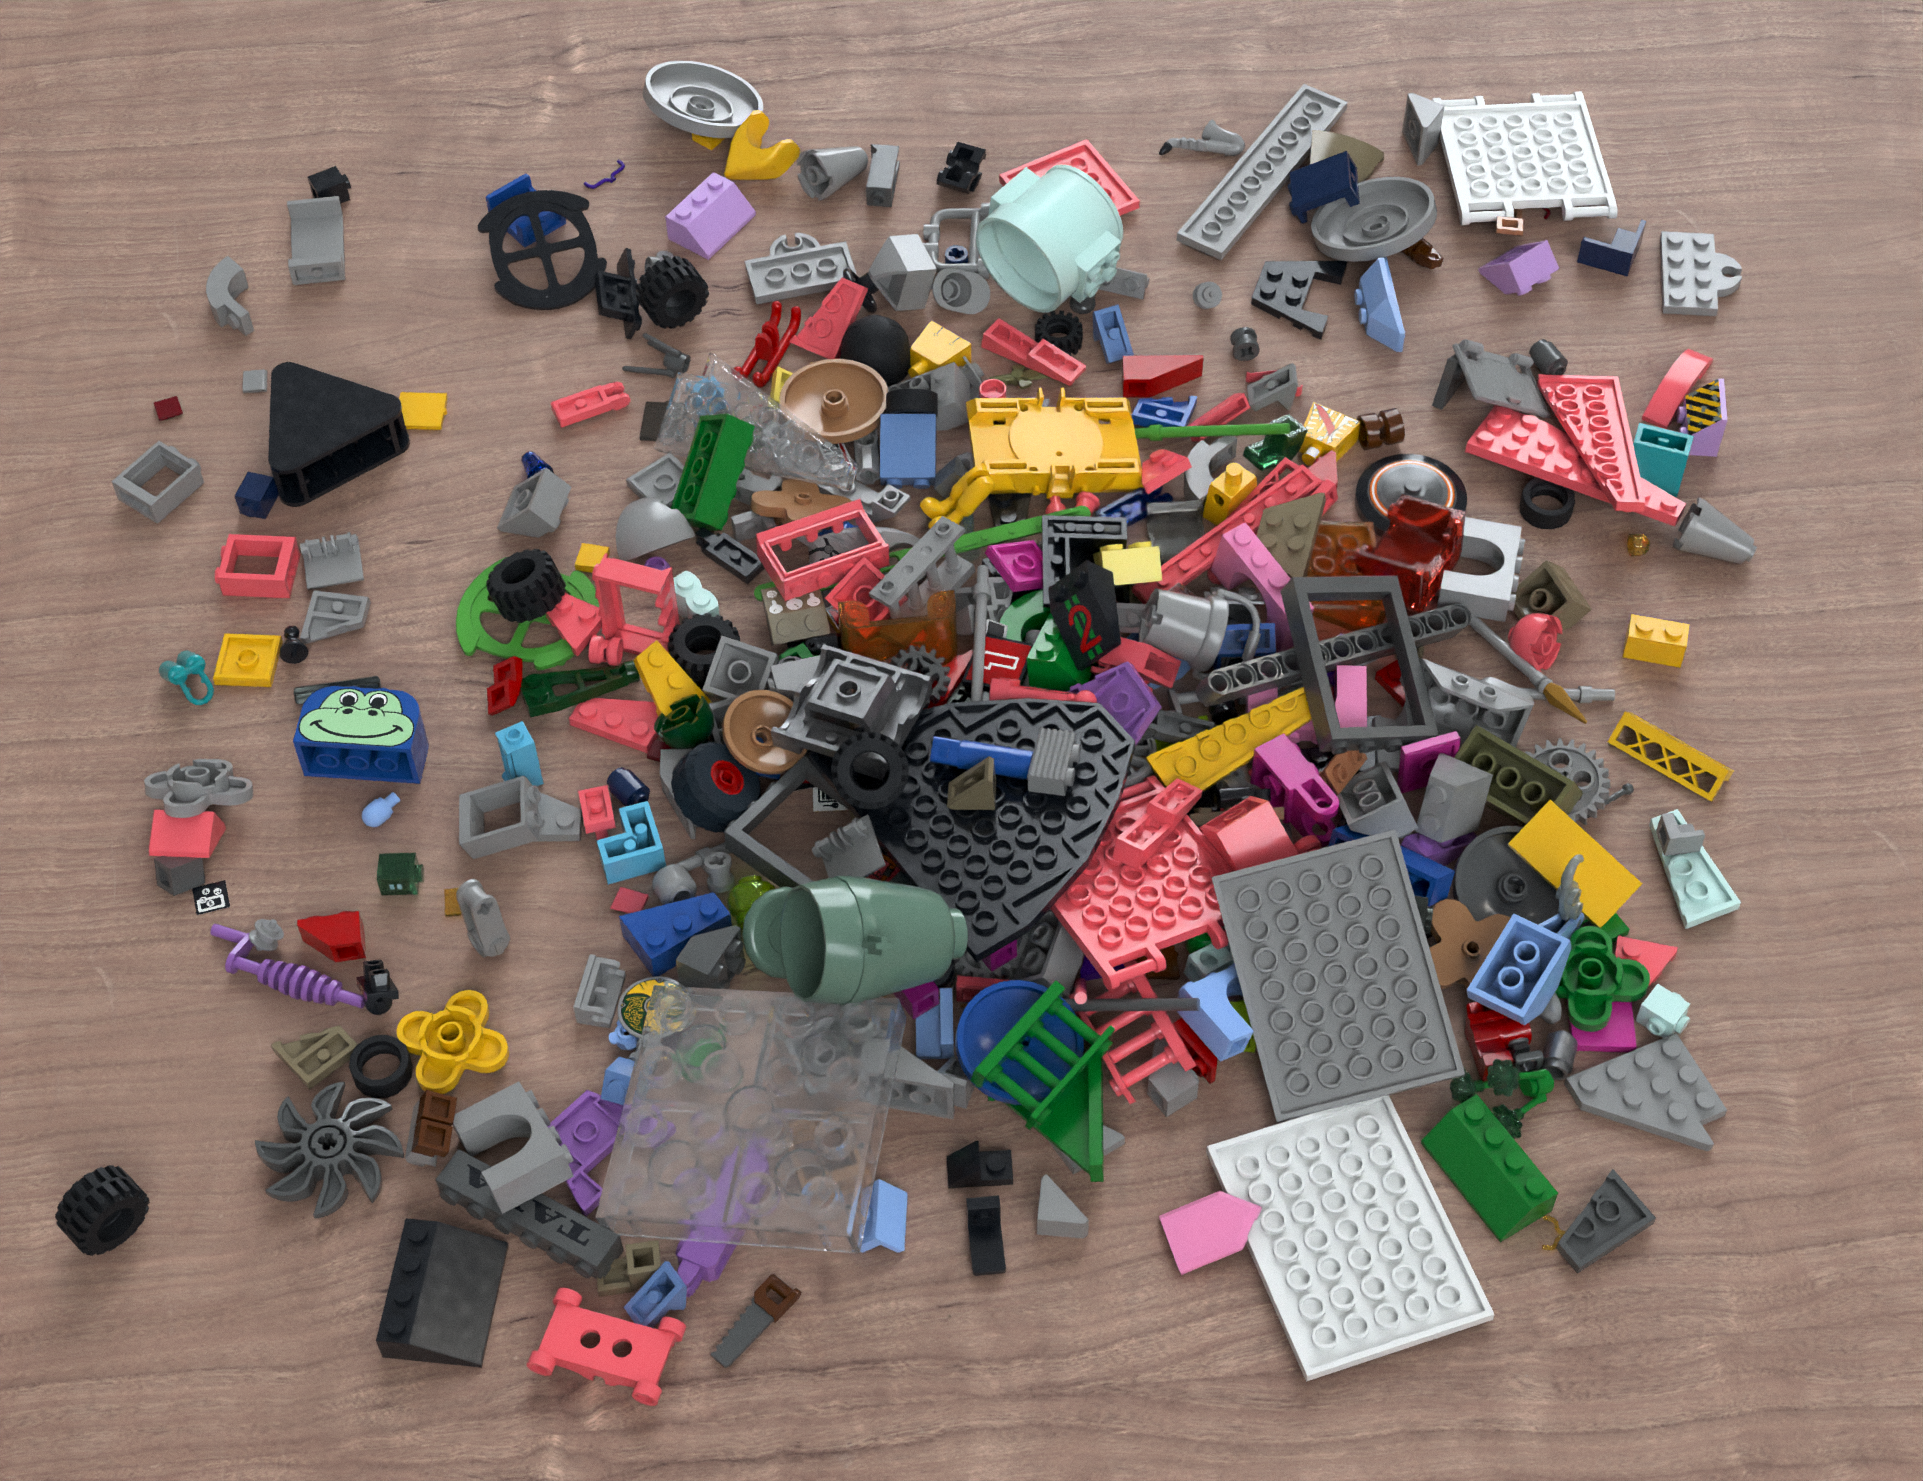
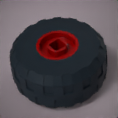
M708 742L697 745L681 758L672 772L671 786L676 805L679 806L682 814L690 819L694 825L715 833L724 832L727 825L732 820H737L748 809L747 806L752 801H757L761 797L760 780L756 772L740 764L732 756L727 746L721 743Z

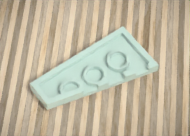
M1678 809L1668 812L1674 813L1677 825L1687 824ZM1661 815L1652 818L1649 827L1685 929L1738 910L1741 904L1740 900L1704 847H1701L1700 852L1664 856L1656 833Z

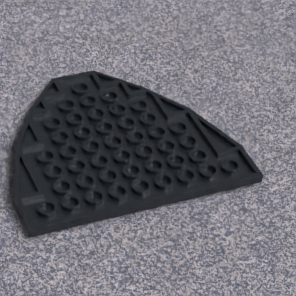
M1025 698L956 702L924 709L901 746L909 767L906 786L896 800L878 809L858 808L846 802L839 795L832 781L831 765L833 757L813 751L809 754V759L856 818L860 819L867 814L869 815L878 844L910 883L915 887L929 889L943 897L949 908H957L962 912L968 932L966 950L976 962H979L1028 933L1089 866L1120 804L1135 751V740L1100 703ZM858 726L853 729L860 733L865 732L864 726ZM1041 727L1076 733V744L1081 745L1079 762H1073L1072 768H1075L1073 786H1067L1065 796L1028 791V780L996 775L995 810H952L948 808L949 782L967 770L930 762L934 736L1034 751ZM852 765V776L855 782L865 789L880 787L888 777L889 769L883 779L880 780L855 772L854 765Z

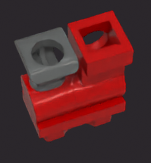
M1471 1002L1466 1005L1464 1034L1468 1040L1482 1082L1504 1079L1507 1074L1532 1072L1542 1068L1544 1058L1542 1051L1529 1052V1044L1532 1040L1529 1023L1523 1025L1494 1010L1485 1011L1484 1006L1478 1002ZM1509 1048L1512 1049V1056H1511L1510 1051H1509V1050H1506V1049H1509ZM1499 1066L1501 1067V1068H1500L1498 1071H1496V1072H1490V1071H1489L1490 1068L1499 1067Z

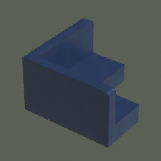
M1641 219L1636 233L1618 228L1611 244L1583 237L1577 263L1628 276L1642 242L1646 221Z

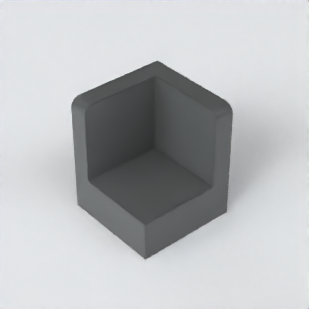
M160 856L154 859L157 886L173 896L205 883L203 858Z

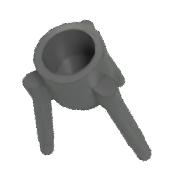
M644 333L643 337L648 340V345L666 354L663 365L667 369L636 366L622 367L623 371L666 375L675 378L676 374L684 375L687 372L691 357Z

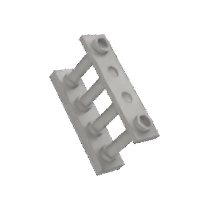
M942 516L869 592L871 598L887 606L891 617L880 627L881 636L904 648L975 572L974 564L956 555L954 543L965 533L964 527ZM945 555L946 559L937 568L936 562ZM926 573L927 579L918 588L917 582ZM908 592V600L900 606L899 601Z

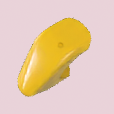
M755 110L739 126L731 140L724 176L729 180L776 179L783 175L798 159L800 148L793 140L786 139L779 141L772 147L761 149L762 136L768 129L769 118L762 111Z

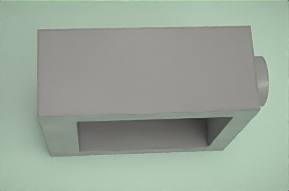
M160 441L155 443L112 480L118 500L157 524L204 483L201 466L195 459H188L180 454L175 447L167 446ZM164 466L181 475L157 497L140 488Z
M520 776L459 795V845L473 859L539 840L538 827L541 826V819L538 813V803L541 800V796L537 786L532 785L525 776ZM520 802L521 823L484 833L485 812Z

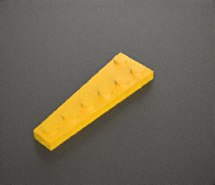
M1304 687L1281 696L1271 703L1254 708L1237 718L1229 719L1210 730L1202 731L1183 742L1175 743L1146 757V761L1165 788L1178 778L1204 792L1251 761L1255 748L1283 733L1289 736L1312 720Z

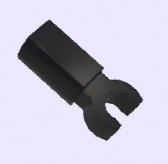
M1249 787L1218 789L1216 793L1218 809L1233 807L1249 796L1271 801L1270 789L1249 790Z

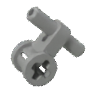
M725 842L710 849L708 847L695 852L694 856L677 863L685 867L687 871L700 866L709 875L707 885L712 892H726L735 885L734 876L730 873L732 861L729 853L731 852L726 849Z

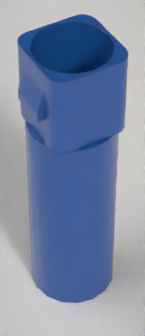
M934 736L930 762L969 770L990 756L994 758L995 775L1028 780L1027 775L1034 751Z

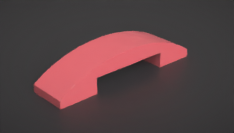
M1689 348L1685 350L1660 383L1642 416V420L1660 428L1668 429L1676 417L1677 409L1684 401L1685 396L1688 395L1698 378L1701 379L1712 364L1713 359Z

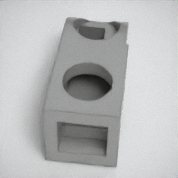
M744 468L736 484L737 492L734 499L751 506L753 493L763 490L781 491L782 478L772 475L767 480L753 475L750 470Z

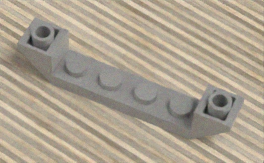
M777 424L761 440L764 448L785 475L791 478L814 482L818 485L821 494L839 495L851 501L860 499L863 509L872 523L895 517L911 500L910 495L889 484L878 493L847 475L833 477L827 464L801 450L800 436L780 424Z

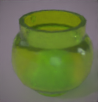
M753 875L739 879L738 884L728 894L729 912L741 930H743L745 916L753 902L767 891L776 889L773 884L764 881L761 876Z

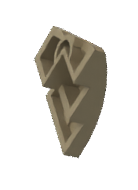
M1312 130L1310 164L1347 151L1357 167L1358 183L1368 179L1373 174L1377 164L1384 160V152L1364 141L1338 133Z

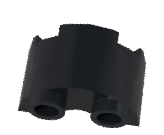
M957 142L954 150H950L946 159L948 168L945 167L944 170H940L937 176V185L968 194L969 191L974 192L982 176V173L978 171L982 160L986 158V149Z

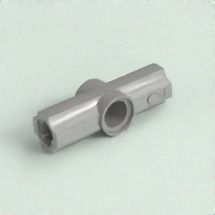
M877 428L868 435L854 440L856 479L864 485L874 484L876 480L880 479Z

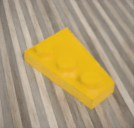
M657 640L633 660L647 692L651 694L656 705L658 717L661 713L666 717L672 711L669 707L670 705L692 694H697L700 699L703 696L708 704L712 703Z

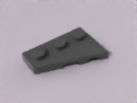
M1612 1169L1604 1183L1591 1197L1590 1202L1559 1240L1556 1249L1578 1274L1653 1225L1656 1217L1615 1170Z

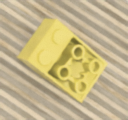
M1151 541L1128 545V549H1123V544L1105 545L1100 547V552L1093 554L1096 565L1113 572L1114 586L1162 581L1159 546L1152 547Z

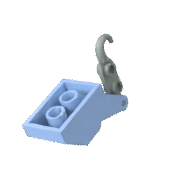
M1575 855L1565 867L1561 877V884L1556 892V899L1559 900L1557 910L1559 913L1538 925L1516 914L1512 915L1467 988L1468 998L1523 1025H1526L1543 1013L1560 983L1571 951L1570 938L1580 928L1584 919V913L1581 912L1583 903L1580 902L1582 890L1579 889L1578 882L1573 881L1577 866L1584 861L1583 855Z

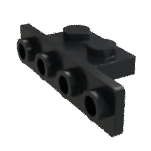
M625 248L617 263L618 275L598 270L594 277L599 315L623 320L626 339H632L635 332L639 331L642 325V316L639 315V302L635 294L637 278L634 276L635 260L632 259V252L629 248Z

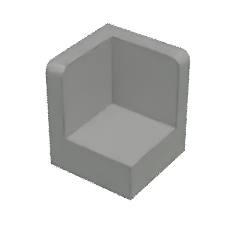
M1674 813L1661 814L1656 833L1664 856L1700 852L1705 838L1703 830L1695 831L1692 824L1677 825Z

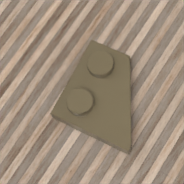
M339 1025L324 1029L320 1033L312 1032L300 1035L301 1040L283 1045L281 1041H277L271 1046L276 1055L310 1090L349 1061L353 1050L358 1044Z

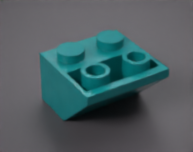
M1639 423L1633 446L1640 477L1670 495L1677 497L1694 436Z

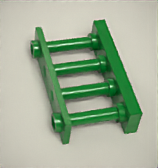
M1056 980L975 1068L970 1080L979 1088L987 1080L991 1084L995 1082L1029 1110L1032 1114L1025 1125L1029 1130L1037 1122L1040 1125L1046 1122L1054 1111L1051 1106L1097 1054L1102 1058L1113 1045L1110 1038L1115 1028L1110 1025L1101 1036L1063 1005L1064 1001L1061 1000L1065 987ZM1047 1014L1051 1016L1056 1015L1092 1045L1081 1058L1043 1027L1042 1019ZM1027 1036L1030 1038L1036 1037L1072 1067L1061 1081L1023 1050L1024 1045L1021 1043ZM1007 1058L1011 1061L1015 1059L1052 1090L1042 1103H1039L1002 1072L1004 1068L1001 1065Z

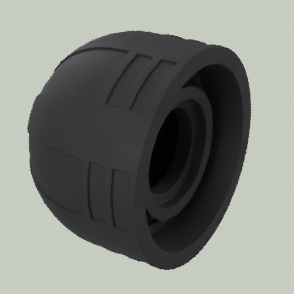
M868 315L853 322L846 330L842 339L841 359L857 361L873 368L882 376L887 387L903 381L911 367L908 336L902 326L895 320L881 315Z

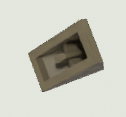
M988 756L949 782L948 808L952 810H995L997 785L994 758Z

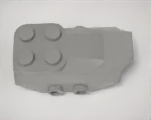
M1419 658L1439 736L1457 731L1461 738V748L1474 727L1478 725L1512 746H1517L1535 703L1528 692L1493 677H1485L1479 680L1429 660ZM1401 675V677H1400V682H1401V684H1402V686H1403V688H1404L1405 697H1406V702H1405L1404 707H1403V710H1404L1405 707L1410 708V706H1409V702H1408L1406 690H1405L1404 683H1403V679H1402V675Z

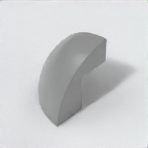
M654 497L638 499L625 507L617 523L616 546L619 559L630 561L655 550L675 545L694 537V531L684 515L678 509H670L662 504V499Z
M988 577L991 594L990 599L987 601L986 620L990 619L998 622L1002 614L1010 606L1013 592L1002 577ZM974 586L959 588L939 609L942 611L943 619L948 627L959 635H974L976 600L973 598Z

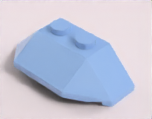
M1380 257L1360 277L1359 289L1354 291L1355 304L1360 305L1359 322L1364 324L1366 335L1396 352H1402L1405 330L1387 257Z

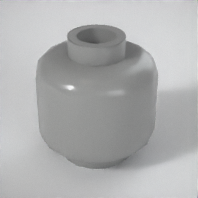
M671 864L661 868L655 874L652 881V888L663 905L693 898L697 892L695 881L687 869L680 864Z

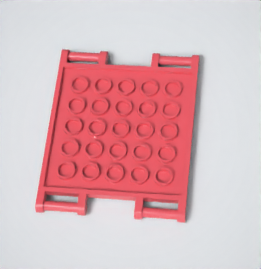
M1154 775L1144 778L1141 783L1124 788L1120 804L1089 866L1050 908L1100 974L1105 987L1109 991L1118 988L1120 983L1151 971L1158 973L1165 970L1166 960L1159 950L1207 932L1216 949L1228 946L1226 930L1221 928L1224 926L1211 877L1233 872V869L1187 814L1139 871L1112 858L1117 837L1143 816L1147 811L1148 803L1165 789ZM1143 956L1147 958L1145 961L1118 971L1113 969V967Z

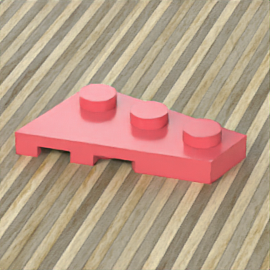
M841 278L822 301V306L814 316H810L804 323V328L798 335H794L789 342L827 359H839L843 336L848 327L855 322L868 288Z
M593 698L579 703L569 717L571 726L645 753L649 752L654 740L658 738V734L654 730V723L658 718L654 702Z

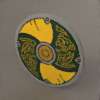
M661 976L644 978L633 983L622 994L618 1003V1018L623 1028L634 1037H649L656 1041L667 1039L679 1033L688 1024L693 1012L692 997L686 987L674 979Z

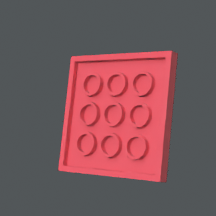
M1087 139L999 175V182L1002 186H1005L1025 167L1037 176L1042 177L1056 165H1070L1088 174L1106 191L1115 204L1120 216L1138 209L1140 200Z

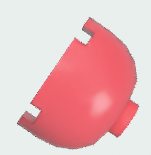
M1528 614L1510 629L1508 634L1509 646L1540 672V669L1547 670L1556 660L1561 643L1556 642L1557 633L1562 634L1561 621L1557 617L1548 614Z

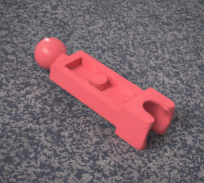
M1001 677L999 679L992 678L990 684L989 701L1031 698L1097 703L1096 696L1089 690L1072 693L1020 686L1021 680Z

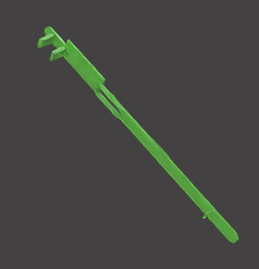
M1078 506L1045 515L1090 516L1091 512L1086 506ZM1042 515L964 534L954 543L956 554L1042 533ZM911 548L889 553V558L895 557L900 561ZM895 565L881 568L879 571L882 573L889 572ZM774 582L758 585L754 590L755 598L758 601H762L760 590L776 587ZM838 583L822 588L820 591L833 589Z

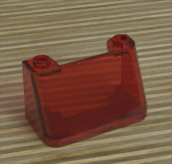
M1402 494L1397 502L1392 503L1389 507L1387 519L1390 520L1389 529L1374 548L1369 544H1364L1361 548H1357L1353 556V564L1356 565V570L1363 576H1397L1405 608L1421 613L1441 587L1444 570L1452 571L1459 561L1463 547L1466 512Z

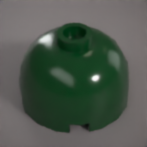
M692 694L670 705L669 707L672 711L666 717L661 713L654 723V730L670 748L693 749L699 744L708 742V738L714 728V714L703 696L700 699L697 694Z

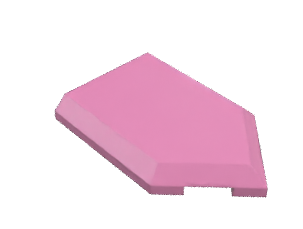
M1218 1191L1160 1215L1161 1224L1181 1275L1243 1250L1248 1240L1250 1229L1254 1221L1257 1220L1262 1207Z

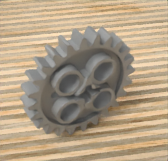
M1559 738L1557 746H1552L1551 742L1546 740V748L1542 749L1536 744L1535 754L1528 751L1525 752L1571 779L1576 784L1582 781L1589 783V785L1584 787L1578 786L1583 794L1579 799L1580 801L1576 803L1568 815L1574 822L1579 820L1584 825H1587V815L1597 818L1596 808L1604 810V800L1609 799V790H1607L1610 788L1608 768H1603V758L1596 759L1595 750L1586 753L1585 743L1580 745L1579 748H1575L1574 740L1572 739L1568 746H1564L1562 739ZM1563 763L1567 766L1564 768H1556L1554 765Z

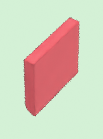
M620 887L610 909L627 914L641 911L644 909L649 895Z

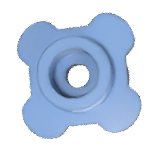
M618 1020L615 1031L609 1034L610 1043L617 1044L622 1050L632 1051L636 1049V1043L639 1038L631 1034L625 1036L624 1034L627 1031Z

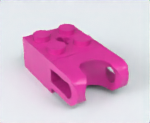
M1284 733L1255 748L1250 783L1261 789H1270L1271 801L1269 802L1272 808L1284 807V820L1282 822H1291L1302 837L1316 835L1313 833L1312 827L1318 824L1326 834L1316 836L1321 842L1322 847L1327 846L1332 831L1335 829L1331 818L1338 814L1339 799L1320 777L1317 767L1312 762L1306 760L1299 746L1295 742H1291ZM1325 803L1329 804L1330 807L1326 808Z

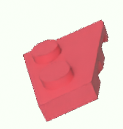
M1160 449L1150 454L1149 459L1142 463V485L1146 494L1153 492L1190 469L1192 466L1188 457L1165 449Z
M566 593L553 610L545 613L546 618L552 626L557 628L558 634L563 640L568 642L576 656H579L589 644L591 637L596 635L603 625L602 619L599 617V607Z
M1617 936L1614 955L1616 958L1635 960L1644 965L1650 975V986L1659 978L1667 964L1673 961L1678 947Z

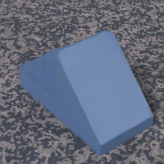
M1119 304L1094 311L1093 339L1094 342L1100 340L1106 364L1120 361L1123 356H1133V350Z
M665 1261L623 1308L634 1323L654 1328L669 1310H684L686 1308L687 1286L670 1262Z

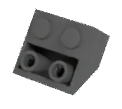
M734 925L692 936L676 959L679 983L686 987L692 998L714 1007L718 999H723L727 994L730 982L735 974L739 975L742 972L746 958H744V943L742 942L740 927Z

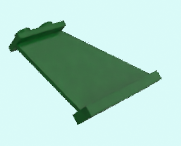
M1097 1054L1051 1106L1054 1111L1043 1125L1037 1122L1033 1128L1090 1175L1091 1182H1104L1102 1058ZM988 1096V1101H995V1099ZM1005 1103L1026 1122L1028 1121L1032 1113L1023 1105Z

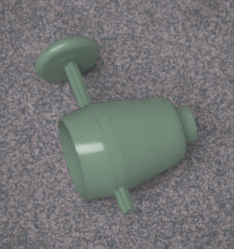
M847 875L805 883L794 888L784 886L767 891L753 902L745 916L742 937L746 954L754 966L770 977L787 979L794 995L803 1002L845 1006L855 1005L940 979L949 969L952 959H960L964 955L967 947L968 932L962 912L957 908H949L943 897L932 890Z

